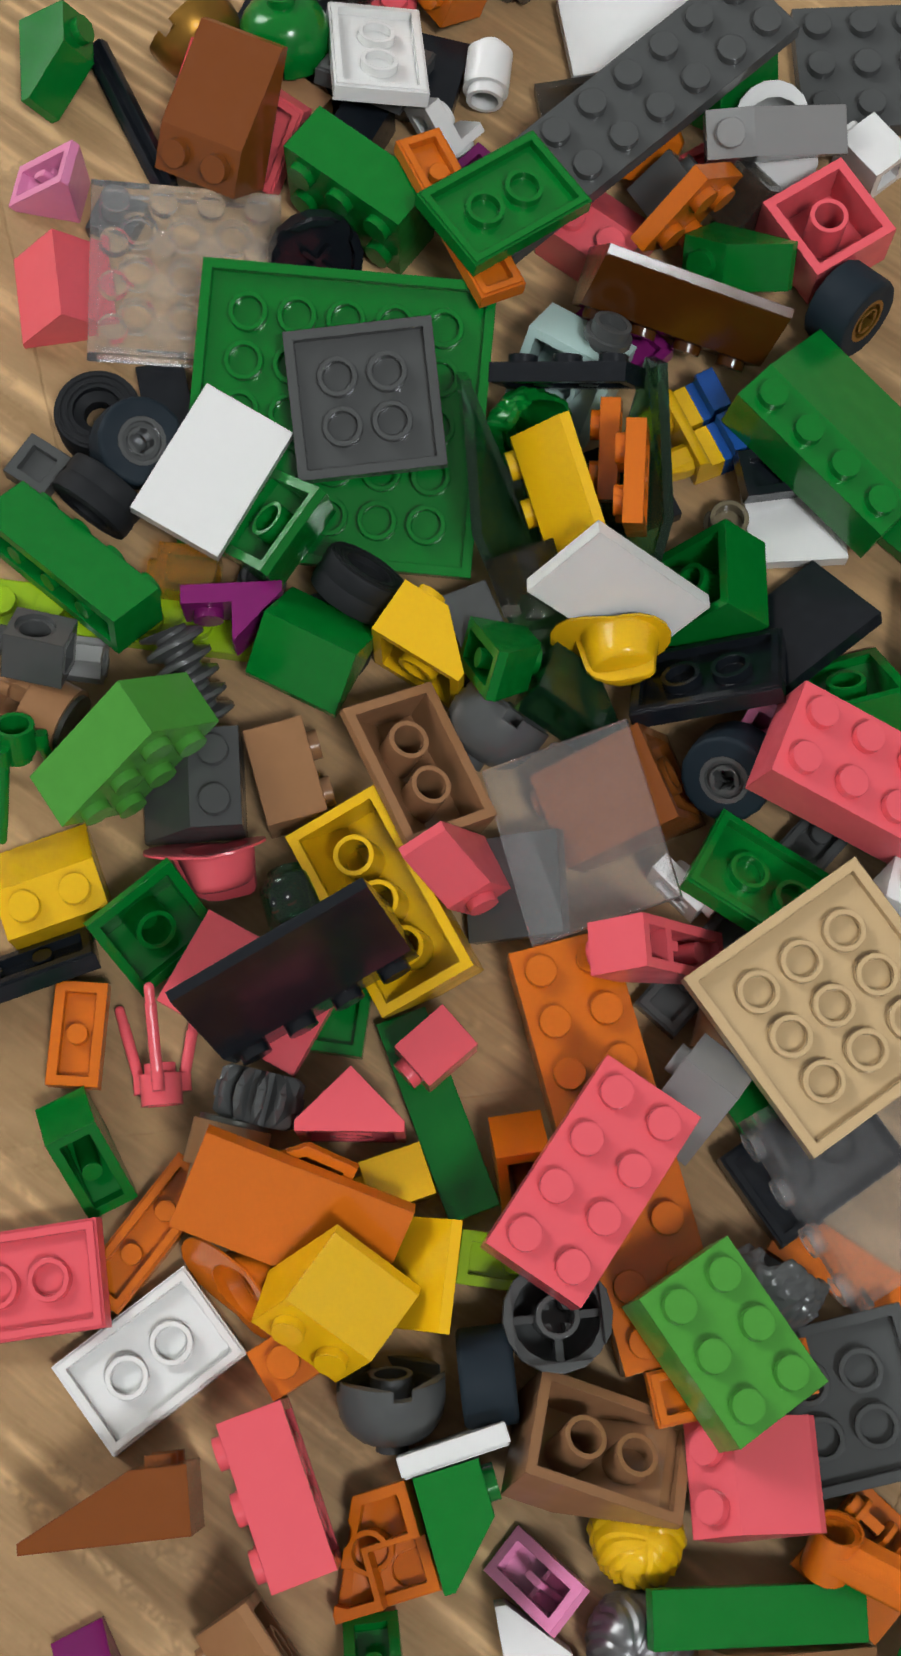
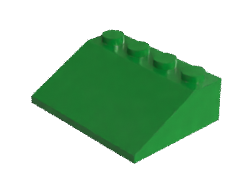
M819 329L771 363L736 395L721 421L862 558L901 521V407L837 344Z

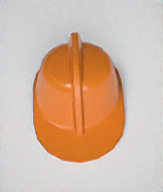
M197 1237L185 1239L181 1246L182 1257L197 1282L214 1298L234 1312L254 1334L261 1338L272 1337L252 1323L251 1320L267 1273L273 1266L232 1250L223 1252L210 1242Z

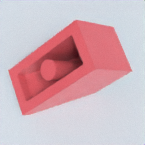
M440 821L398 848L403 859L449 910L471 916L480 915L495 907L499 902L497 897L511 889L485 836Z

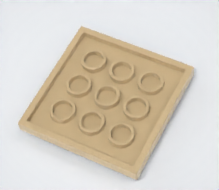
M853 857L681 980L683 986L810 1160L818 1157L901 1096V917L856 857Z

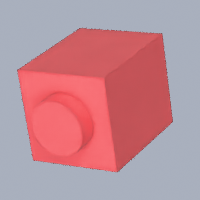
M442 1004L394 1046L395 1054L399 1057L394 1067L412 1088L415 1089L418 1085L422 1084L430 1093L477 1052L478 1043Z

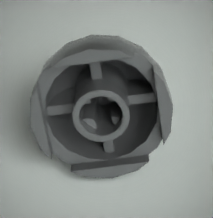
M469 678L466 679L464 686L459 694L455 695L449 707L448 717L475 770L478 772L481 771L484 765L498 771L514 770L526 764L549 737V734L546 733L547 731L510 701L507 703L503 699L496 702L485 700Z
M521 1275L512 1281L503 1299L501 1324L512 1350L522 1362L540 1372L566 1374L586 1367L601 1353L612 1333L613 1308L607 1289L600 1281H598L582 1308L573 1311Z
M388 1356L392 1366L370 1368V1363L336 1382L339 1417L346 1430L362 1443L376 1447V1452L383 1455L404 1453L409 1450L410 1445L425 1439L438 1426L444 1413L446 1399L445 1371L440 1373V1365L435 1361L412 1356Z

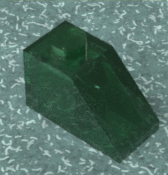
M559 642L555 643L542 655L540 669L535 675H532L528 691L519 693L513 706L514 709L577 752L622 730L604 684L586 673L582 659Z

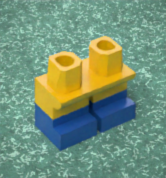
M712 367L696 374L693 382L673 392L670 389L661 391L658 404L639 415V417H647L651 443L668 436L673 445V448L659 453L657 460L667 483L690 477L693 484L697 485L733 471L735 469L732 459L737 451L749 450L721 421L730 407L731 401Z

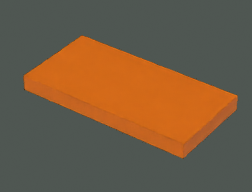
M209 1124L169 1226L274 1267L338 1224L392 1265L415 1214L416 1204Z

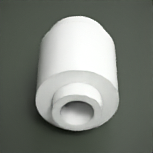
M484 37L471 43L467 50L463 93L466 96L468 106L479 112L489 113L499 110L509 94L513 52L508 45L498 38Z

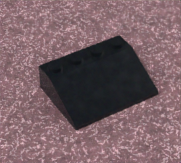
M361 877L165 993L172 1005L223 1060L233 1063L242 1061L243 1065L246 1066L268 1055L272 1051L270 1043L287 1033L292 1039L313 1029L319 1023L316 1016L333 1006L336 1011H342L356 1004L365 997L362 989L381 979L383 984H388L399 979L411 970L409 962L419 957L388 901Z

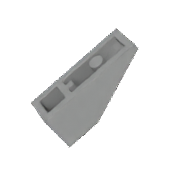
M770 105L705 110L703 115L705 164L719 162L743 164L847 155V105Z

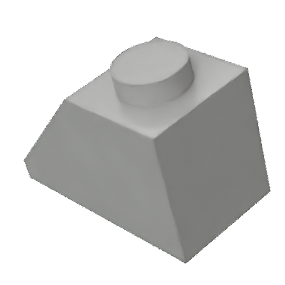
M704 1033L693 1049H690L683 1043L664 1068L672 1077L662 1088V1091L701 1117L677 1155L678 1161L684 1166L687 1165L752 1081L734 1054L706 1033Z

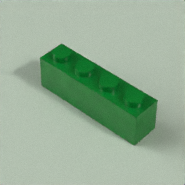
M21 481L0 496V558L72 617L77 619L115 652L121 653L163 620L160 598L162 592L156 580L148 573H140L128 564L123 555L114 546L104 545L91 534L88 527L77 518L71 519L58 508L55 501L44 492L38 493L25 481Z

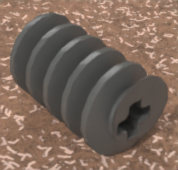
M182 623L139 640L140 645L157 646L146 658L148 664H164L165 667L157 675L187 672L218 719L223 718L234 708L235 704L232 700L217 701L216 698L227 688L226 682L209 681V678L219 669L218 663L201 662V659L211 651L210 644L193 643V640L204 631L202 625H186V623Z

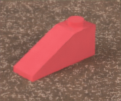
M646 912L587 923L588 941L585 951L590 965L591 976L616 982L682 984L681 980L724 950L722 933Z

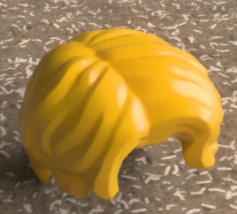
M590 1518L586 1527L592 1555L596 1559L600 1571L608 1579L613 1580V1584H620L633 1590L642 1589L645 1591V1588H651L652 1586H665L670 1576H675L681 1563L683 1549L687 1546L688 1541L684 1525L677 1530Z

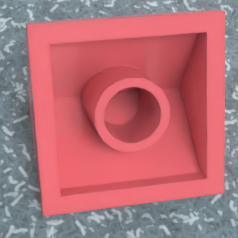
M51 228L14 259L22 341L25 349L119 336L107 247Z
M351 1065L294 1119V1132L301 1142L406 1143L405 1121Z

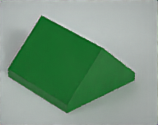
M274 469L223 554L260 580H282L284 586L336 511L327 493L320 487Z
M291 587L264 611L245 673L249 677L336 718L373 650L372 626L359 622L342 613L334 606Z
M165 858L83 924L142 997H144L143 987L146 982L153 983L155 988L172 974L208 910L171 861Z

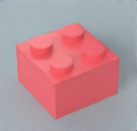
M840 157L763 201L755 231L798 241L792 285L804 301L809 304L825 278L844 262L859 260L868 267H872L884 260L896 228L846 162Z

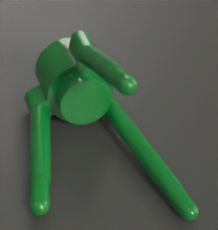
M12 712L0 716V844L7 842L10 766L21 767L29 764L33 760V755L36 754V751L40 752L43 760L52 753L49 746L48 731L45 729L35 730L34 719L25 713Z

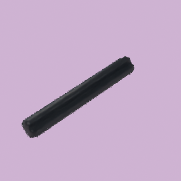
M97 39L93 43L94 65L92 70L155 195L164 198L168 194H173L178 189L177 178L172 174L155 168L158 141L107 41Z

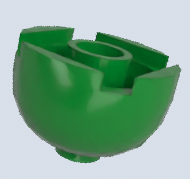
M252 0L244 10L240 20L241 30L288 47L284 67V80H296L315 73V68L329 52V19L317 0Z

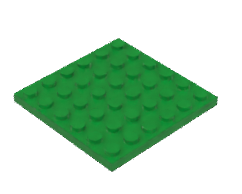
M203 257L189 411L206 383L293 432L282 332L431 315L448 468L311 483L327 493L336 513L299 565L316 567L322 560L327 548L333 542L340 541L368 551L389 565L398 574L471 581L489 388V363L492 356L496 303L479 309L465 281L462 279ZM293 436V440L275 469L298 478ZM177 539L176 552L178 554L208 557ZM224 554L221 556V558L230 559Z

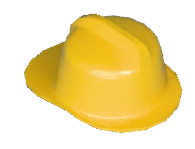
M643 613L570 618L556 624L550 632V644L557 653L569 660L583 664L586 673L594 680L617 687L631 686L653 676L656 672L657 656L664 652L671 642V629L667 623L654 615Z

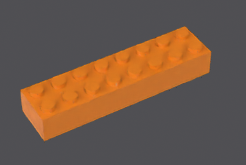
M588 933L508 954L507 958L508 974L553 1133L597 1065L607 1054L656 1086L626 982H616L591 976L590 965L585 951ZM677 1157L599 1279L607 1289L613 1308L612 1333L609 1338L621 1377H629L661 1368V1365L621 1307L703 1249Z

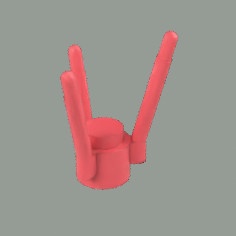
M146 982L143 988L150 1063L144 1064V1073L125 1009L122 1006L115 1008L119 1032L133 1077L134 1096L141 1097V1108L182 1105L183 1092L192 1091L191 1070L198 1032L188 1023L179 1072H176L175 1062H162L154 984Z

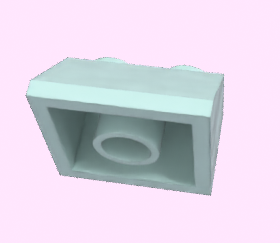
M554 302L529 325L520 353L538 356V361H553L554 353L580 354L583 356V361H598L599 353L591 348L590 343L583 334L588 320ZM631 344L627 352L623 353L629 355V362L632 361L637 346ZM506 389L505 393L509 392L510 390L516 389ZM544 389L546 392L556 394L568 402L582 449H585L590 442L591 410H600L601 397H615L619 389Z

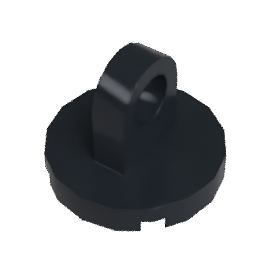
M308 209L290 216L276 229L268 245L267 262L362 271L364 251L356 230L342 215L327 209Z

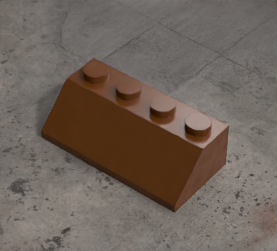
M612 243L589 248L571 303L584 309L581 316L584 319H593L599 311L616 312L624 316L631 323V335L654 342L656 334L673 340L671 346L673 350L694 357L699 356L700 350L717 355L716 365L741 373L745 365L757 367L762 365L792 319L795 310Z

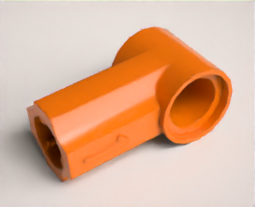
M826 1509L827 1534L808 1536L799 1563L803 1574L814 1584L826 1589H838L846 1584L901 1613V1556L865 1538L861 1524L848 1513L835 1509Z

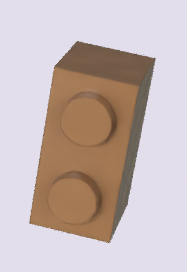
M301 715L242 731L272 839L289 835L328 812L327 807L336 805L329 776L319 778L314 760L323 758L316 729L306 731Z

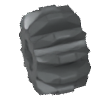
M231 1063L222 1067L220 1079L216 1080L213 1092L215 1099L212 1109L219 1116L281 1131H289L294 1129V1119L303 1111L305 1103L303 1096L306 1086L297 1078Z

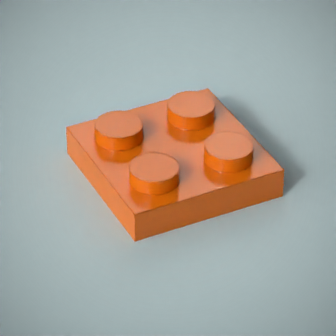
M732 162L695 164L630 237L631 240L642 252L657 249L667 250L675 246L684 247L685 234L703 227L700 223L712 210L717 212L727 205L736 193L733 187L744 175Z
M626 417V432H616L615 464H617L618 472L624 473L623 484H614L613 516H615L616 523H622L627 537H647L651 435L647 417Z

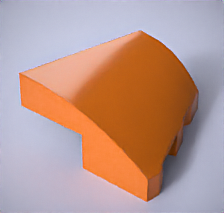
M412 1478L397 1480L352 1496L348 1518L350 1525L348 1544L343 1549L340 1567L343 1569L338 1604L334 1606L333 1610L335 1625L383 1611L388 1606L441 1591L442 1585Z

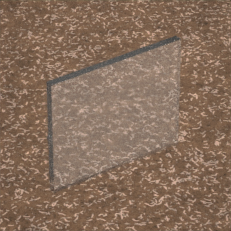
M627 719L560 743L553 742L547 748L481 771L488 796L498 814L495 820L531 946H539L586 930L588 922L633 914L683 897Z

